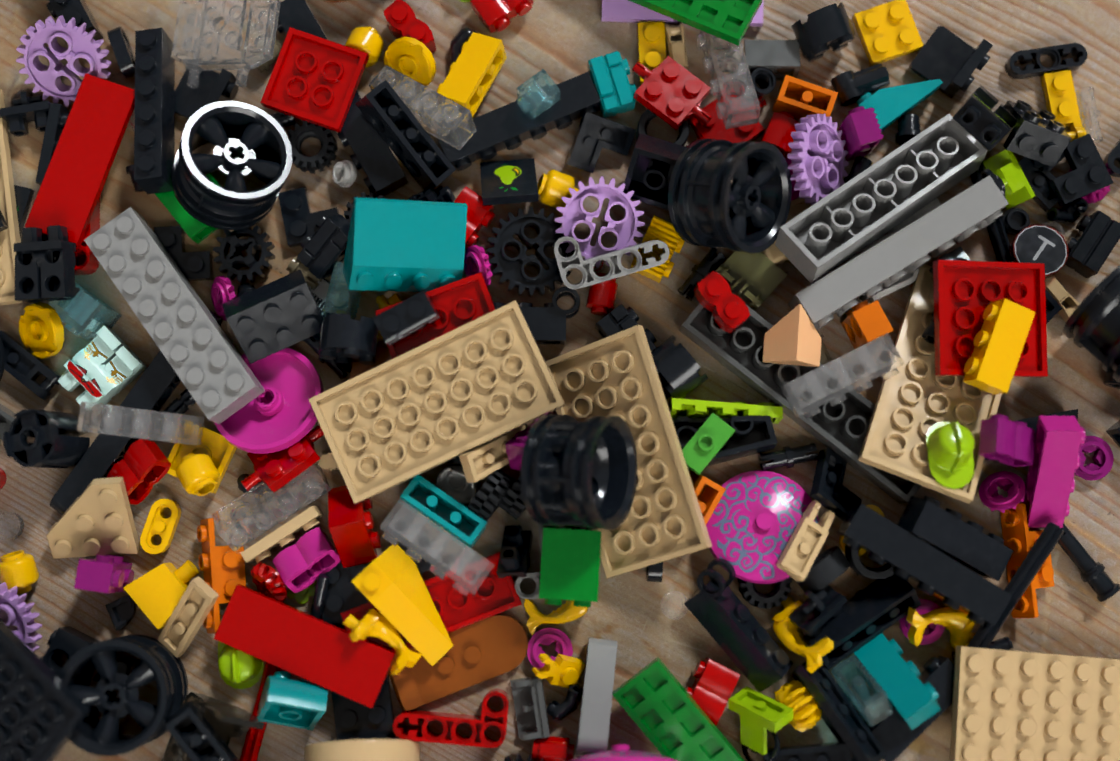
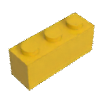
M476 32L472 33L469 40L463 44L456 62L451 64L446 79L438 86L436 95L442 112L468 120L473 118L507 58L502 40Z
M1005 298L991 302L983 313L984 323L982 328L974 338L973 344L975 348L972 356L965 364L963 382L992 395L1007 393L1035 312Z

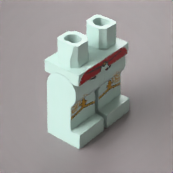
M105 325L96 332L97 336L85 348L76 353L72 360H68L63 365L67 370L57 380L69 392H72L80 384L86 389L75 400L87 411L93 409L99 403L105 405L109 403L114 396L147 369V366L129 349L121 338Z

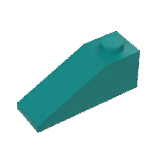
M934 79L879 89L872 95L868 92L856 102L858 104L857 107L864 106L865 109L874 108L873 113L877 114L875 118L879 119L877 122L880 124L879 129L884 131L899 120L901 115L907 114L934 94L943 82L941 79Z

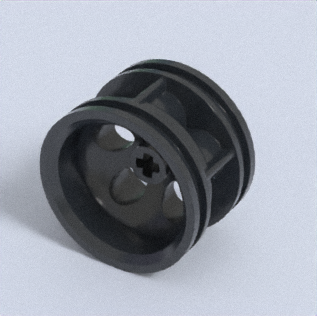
M549 414L540 417L528 433L521 460L522 495L527 511L532 519L538 524L563 527L570 525L603 530H614L622 525L630 512L637 483L636 447L627 423L618 416H593L585 422H578L570 415Z

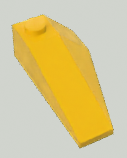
M396 542L351 581L420 654H423L422 656L432 666L453 647V643L415 562Z

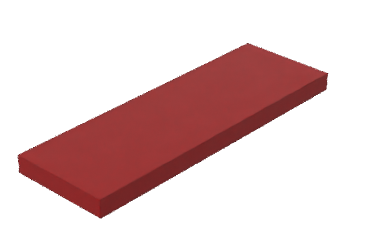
M85 73L24 227L42 229V234L47 235L48 226L67 227L68 242L81 246L134 111L135 89Z
M500 552L424 581L447 633L522 605L519 595L516 593L511 575L504 578H499L497 575ZM368 602L340 614L344 622L350 614L361 621L371 609H375L379 613L381 612L371 602ZM345 625L346 631L351 632L352 630ZM399 632L405 646L408 649L412 648L413 646ZM371 636L365 638L395 652L388 643L379 638Z
M241 584L236 585L214 636V639L369 708L374 707L396 655V652L367 639L353 642L349 637L351 632Z

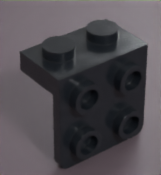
M939 26L910 63V69L926 81L941 79L943 84L939 87V90L952 99L960 89L965 92L975 79L971 74L976 68L980 71L988 62L990 56L987 53L993 45L983 39L975 49L947 28Z
M191 62L175 90V113L190 119L196 111L208 104L219 101H232L237 95L240 83L233 73L222 69L219 74L196 62Z
M1008 100L1005 107L1016 118L1017 123L1003 144L1005 149L1054 168L1072 139L1065 132L1064 129L1066 127L1054 120L1056 116L1045 109H1041L1038 112L1033 110V107L1024 101L1017 100L1014 103Z

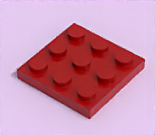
M290 27L260 103L263 107L340 133L368 62V53Z

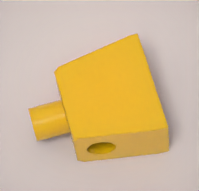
M187 560L178 569L171 562L163 563L126 585L124 590L158 630L163 629L187 589L189 581L199 573V570L190 560Z

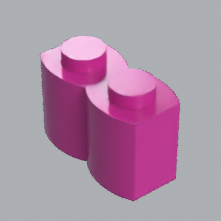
M317 527L307 531L296 544L281 550L272 562L284 584L291 591L297 593L310 586L319 574H325L333 569L340 562V557L329 537Z

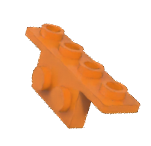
M1018 503L1016 510L1010 508L1006 509L1004 513L1000 511L1002 534L1005 540L1004 545L1013 550L1006 566L1008 584L1044 531H1029L1025 503ZM1051 553L1011 612L1013 618H1037L1039 616L1036 589L1054 587Z
M207 518L200 520V525L197 527V539L202 544V554L199 555V568L203 571L204 581L219 594V597L204 620L203 627L207 628V633L215 634L220 625L219 604L229 603L236 585L241 584L246 587L245 561L241 555V552L244 551V545L215 546L214 519Z

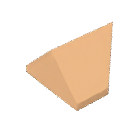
M801 303L764 334L762 362L820 367L822 338Z

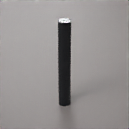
M326 574L318 575L310 615L321 619L330 576Z

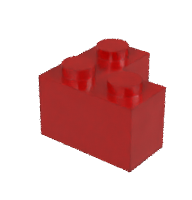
M346 485L328 489L329 530L343 568L372 562L377 558L376 549L381 548L378 532L372 531L374 522L371 511L368 510L373 508L372 499L369 498L354 504Z

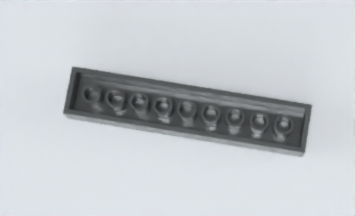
M700 303L682 324L679 329L680 332L769 402L774 403L775 406L783 407V413L899 504L909 502L910 497L914 496L922 485L858 461L875 408L872 402L822 363H820V367L762 362L764 334L773 325L749 306H747L750 312L749 318L733 332L727 333L717 325L712 312L705 309Z

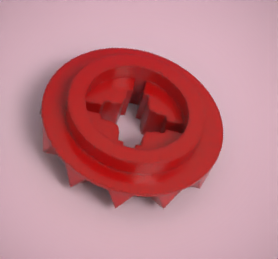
M264 563L256 564L251 570V575L257 590L277 601L283 602L286 600V585L279 573Z

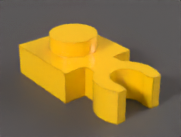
M542 653L538 657L545 665L542 668L533 667L532 671L538 678L547 679L551 685L569 688L570 685L577 684L586 664L581 659L558 654L554 661L549 655Z

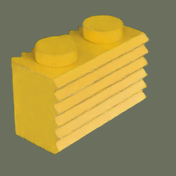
M654 216L641 243L649 240L663 241L669 248V258L662 265L636 273L660 283L663 276L669 277L675 264L670 260L674 252L680 253L685 241L677 234L672 223ZM653 245L651 252L642 253V248H639L638 252L642 257V265L647 263L644 260L646 257L652 256L658 260L659 254L663 253V249ZM634 257L631 267L635 265L636 257Z

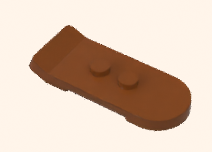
M508 615L488 617L448 633L453 647L433 666L421 656L412 668L405 666L398 675H391L392 667L397 659L396 654L388 675L400 708L403 711H410L518 667L524 660L528 650V636L522 624ZM414 647L409 649L413 652L419 653Z

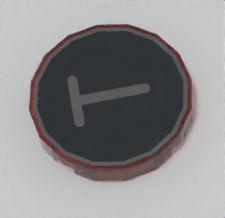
M1033 224L1024 227L1013 238L1010 254L1012 253V262L1045 263V278H1049L1065 266L1068 259V245L1064 237L1056 229L1043 224Z

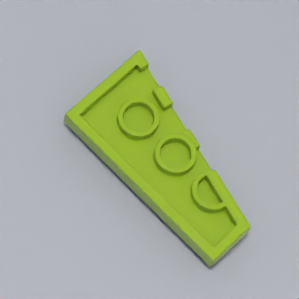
M672 398L668 407L672 418H676V416L706 417L712 413L718 417L770 416L772 424H778L783 418V407L775 406L771 402L754 405L745 402L729 403Z

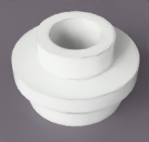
M343 160L335 164L332 171L334 182L344 188L350 187L355 182L357 170L352 161Z

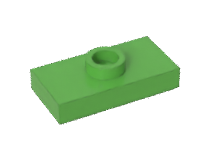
M712 413L682 449L687 467L699 476L734 434L735 429Z

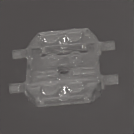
M180 0L171 57L184 65L189 71L187 86L198 88L199 77L202 71L224 69L237 70L235 85L247 87L250 69H255L273 59L281 2L279 0H251L244 50H240L243 43V25L247 17L246 4L250 0ZM224 19L223 26L216 30V24Z

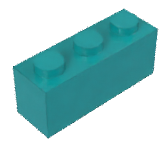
M420 475L412 479L400 496V505L468 552L471 551L486 530L487 521Z
M881 633L854 652V654L901 717L913 730L941 710L936 701L939 695L929 682L923 685L918 678L921 673L911 660L908 662L903 660L900 655L904 652L894 639L888 641L883 633Z

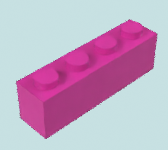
M1039 416L1035 434L1034 464L1029 466L1025 485L1027 492L1024 495V502H1022L1026 504L1028 527L1045 528L1051 522L1063 528L1065 516L1069 515L1070 506L1068 500L1070 493H1073L1075 489L1073 477L1075 469H1078L1080 466V445L1085 443V430L1080 426L1075 416Z

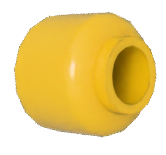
M369 26L356 27L352 30L345 46L368 53L369 59L366 67H372L376 64L383 50L384 42L376 29Z
M549 170L547 174L542 173L537 184L539 201L554 208L565 207L566 204L561 199L562 196L569 199L572 197L569 192L570 187L578 191V188H575L574 178L557 170Z
M189 453L185 455L176 470V475L186 492L197 496L211 493L217 487L220 476L210 457L203 453Z
M24 550L10 552L1 556L0 584L5 582L8 590L17 586V595L32 590L31 585L39 579L34 556L25 553Z

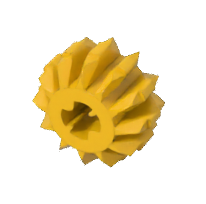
M792 680L782 685L775 692L776 701L793 709V720L789 724L795 730L804 732L814 727L821 720V710L818 707V703L807 687H804L801 682Z

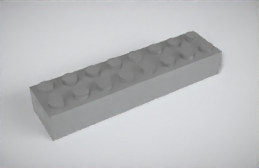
M947 114L781 226L775 245L803 276L813 284L977 171L988 150L955 121L950 114Z
M989 175L798 292L789 301L788 305L793 310L801 303L816 330H819L834 319L833 314L837 313L839 317L850 311L852 307L859 304L857 301L859 298L862 302L868 300L883 289L882 284L887 288L900 280L901 277L907 274L906 269L909 273H912L931 259L929 255L934 259L946 252L955 243L959 244L979 229L982 230L1003 215L1001 209L1009 203Z
M129 207L84 239L208 420L221 424L265 392L261 383L142 215Z

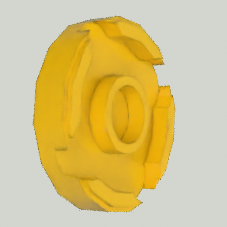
M401 37L393 41L387 51H385V69L389 77L394 82L397 81L401 84L400 87L404 90L420 91L434 80L436 74L435 60L431 51L419 40L411 37Z
M39 302L27 305L23 309L25 310L24 315H21L19 319V333L26 348H31L33 351L32 355L37 358L44 359L57 355L62 349L64 342V328L61 318L49 304Z

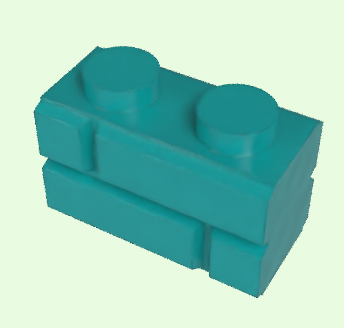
M618 51L590 59L588 61V71L601 100L600 109L603 118L632 111L635 108L636 99L633 96L637 88L635 84L629 83L627 75H630V67L627 59H622Z

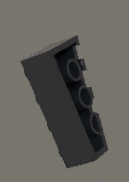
M676 416V418H672L681 449L686 446L709 416ZM770 416L719 417L735 429V432L708 466L774 450L778 442Z

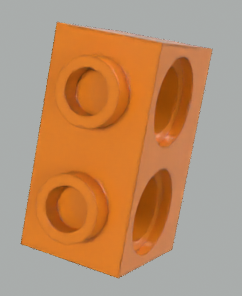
M865 300L852 307V310L846 313L847 318L841 322L856 352L882 340L894 331L878 300L870 304Z

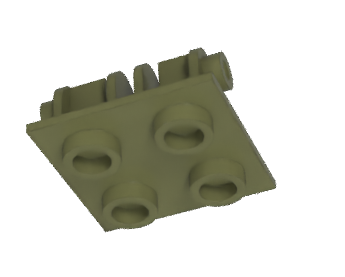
M734 251L716 271L726 279L731 288V293L740 297L754 311L758 309L787 276L784 271L762 252L747 253Z

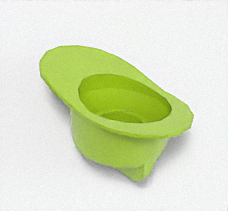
M958 421L935 423L926 434L931 475L939 484L946 488H962L970 482L974 475V438L972 433L966 427L959 424Z
M218 641V669L224 682L235 689H246L255 685L263 674L264 661Z

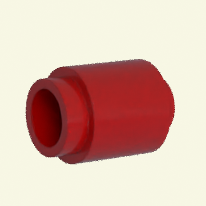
M596 273V275L604 276L606 273ZM616 278L590 285L586 307L591 309L592 314L606 316L607 312L614 310L618 288Z
M550 736L534 739L533 761H539L541 758L544 761L573 760L575 744H570V738Z

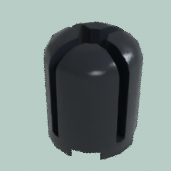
M25 409L14 414L13 416L16 418L11 423L9 431L4 432L3 439L7 456L13 457L18 464L23 465L22 467L56 469L73 467L78 464L90 447L89 437H78L89 432L86 424L78 416L71 413Z

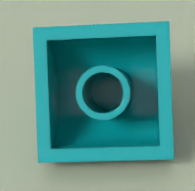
M274 672V675L268 676L265 681L256 721L313 730L326 712L328 689L302 678V682L291 680V674L288 672Z

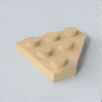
M123 477L93 479L80 497H77L65 511L60 520L50 528L47 539L53 559L91 557L96 555L106 556V554H138L141 546Z

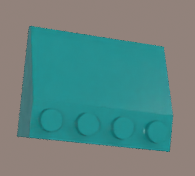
M355 197L342 271L348 290L421 292L424 290L428 292L462 279L465 257L467 204Z

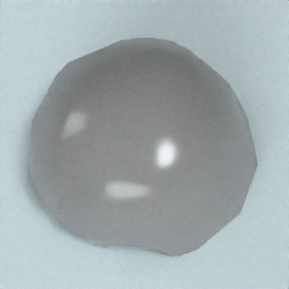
M452 464L439 472L436 487L463 505L471 503L478 491L479 483L478 481L467 483L462 464Z

